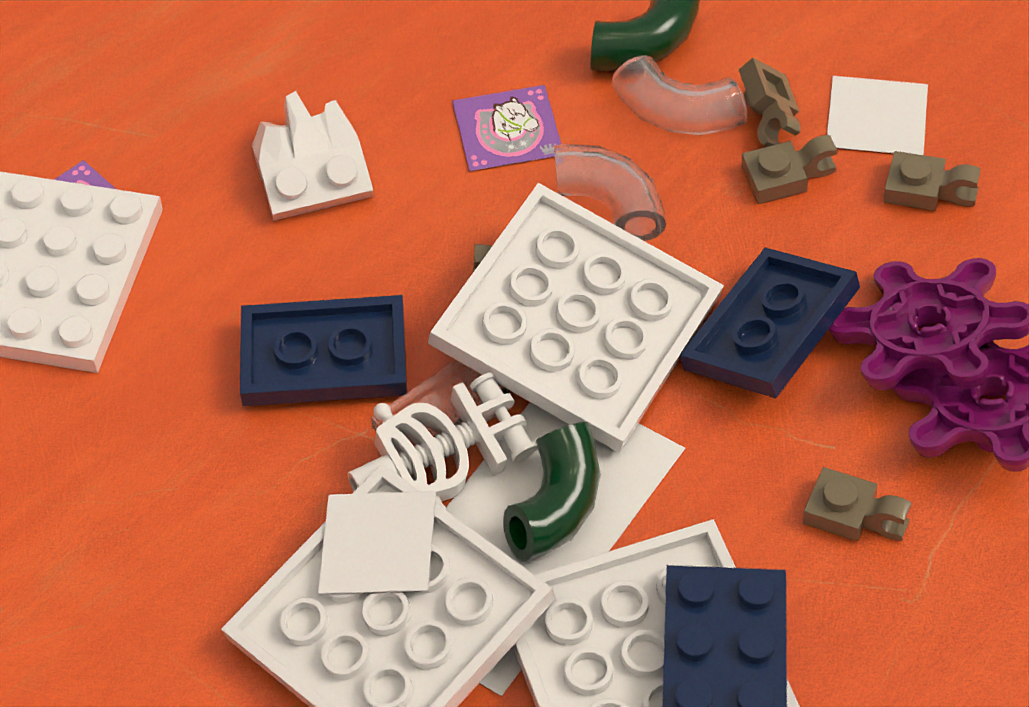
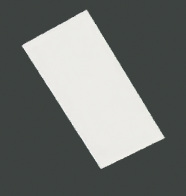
M531 402L521 413L527 422L524 430L531 442H535L547 433L570 425ZM639 423L620 453L594 439L601 473L594 509L572 540L544 556L522 561L511 551L504 533L503 517L509 505L520 503L533 497L541 488L544 472L538 450L524 460L513 462L510 457L512 452L505 440L499 442L501 449L507 457L504 471L494 476L484 459L467 480L461 492L451 500L446 508L449 513L532 574L541 573L609 552L680 457L685 447ZM513 646L480 681V684L501 696L521 671Z

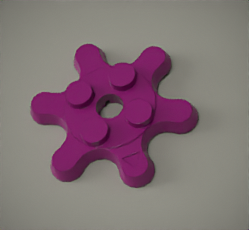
M973 258L963 261L954 272L941 279H924L919 277L908 263L892 261L879 266L874 273V281L882 292L883 297L877 303L867 307H845L828 330L834 339L841 344L862 343L876 347L873 353L861 363V374L873 389H891L905 375L917 369H924L931 376L948 375L958 387L974 388L984 381L989 367L987 356L979 348L993 340L1021 339L1029 334V304L1018 301L996 303L983 297L991 289L996 278V266L987 259Z
M994 341L983 344L979 350L987 356L989 367L984 381L974 388L958 387L948 375L931 376L924 369H917L908 373L892 388L902 400L924 403L932 407L930 413L923 419L915 422L909 430L910 443L921 456L929 458L938 457L956 444L971 441L976 442L982 450L993 452L1002 468L1008 471L1018 472L1029 467V345L1019 349H1009L998 346ZM983 395L990 397H996L1000 395L1006 396L1005 402L1002 398L994 400H988L983 398L980 400V402L978 401V399Z

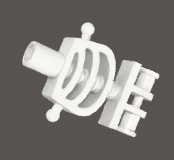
M488 372L470 384L471 390L477 392L483 402L481 405L477 406L463 382L453 386L450 400L463 421L461 425L456 427L445 413L428 403L411 404L396 415L391 413V408L388 404H377L374 407L373 413L378 420L383 421V424L376 429L374 442L381 457L348 472L347 476L354 492L383 463L418 490L436 491L435 502L447 510L442 501L457 496L465 485L469 468L468 451L466 448H469L470 445L473 446L476 443L494 476L504 471L507 457L501 449L499 442L505 440L512 452L510 457L513 462L526 459L535 453L538 448L534 441L531 442L524 430V427L527 425L524 416L518 414L511 417L507 411L515 403L511 394H503L495 380L496 376L492 372ZM497 417L500 422L489 427L486 422ZM425 426L438 433L436 437H433ZM452 455L457 472L450 479H446L444 458ZM428 466H430L434 482L430 485L427 484L424 467L427 468Z

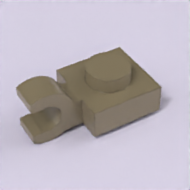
M751 58L739 69V73L746 89L744 92L746 102L756 113L762 115L757 131L758 139L763 145L768 147L780 143L778 141V133L781 128L795 136L800 133L799 120L794 117L800 111L786 75L755 58Z
M830 135L813 138L799 151H795L791 141L742 153V169L757 203L762 204L806 192L808 178L824 177L836 172V166L831 156L837 154V149Z
M894 151L885 186L884 203L936 211L938 199L950 201L961 206H975L981 168L962 164L950 170H945L946 159Z
M823 467L804 509L803 524L855 541L859 540L863 528L877 532L886 538L902 541L910 521L906 517L911 508V502L894 495L876 498L878 484Z

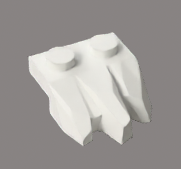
M294 91L285 97L284 112L286 125L278 126L269 122H260L252 149L260 178L263 181L273 221L373 197V187L357 133L336 100L326 103L324 112L311 117L297 92Z

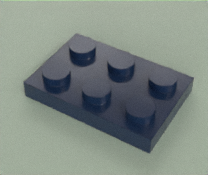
M765 247L679 355L684 370L776 399L859 290L860 284L857 272Z
M402 295L241 306L240 396L243 406L407 395L405 323Z
M667 565L662 707H787L786 570Z

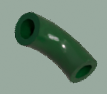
M651 0L648 10L639 17L628 21H595L591 45V70L605 72L637 70L665 59L687 40L699 11L700 0Z
M588 422L575 423L559 428L535 441L541 456L544 472L541 488L533 497L523 502L509 505L503 517L506 541L513 554L522 561L544 556L572 540L594 509L601 473L594 437Z

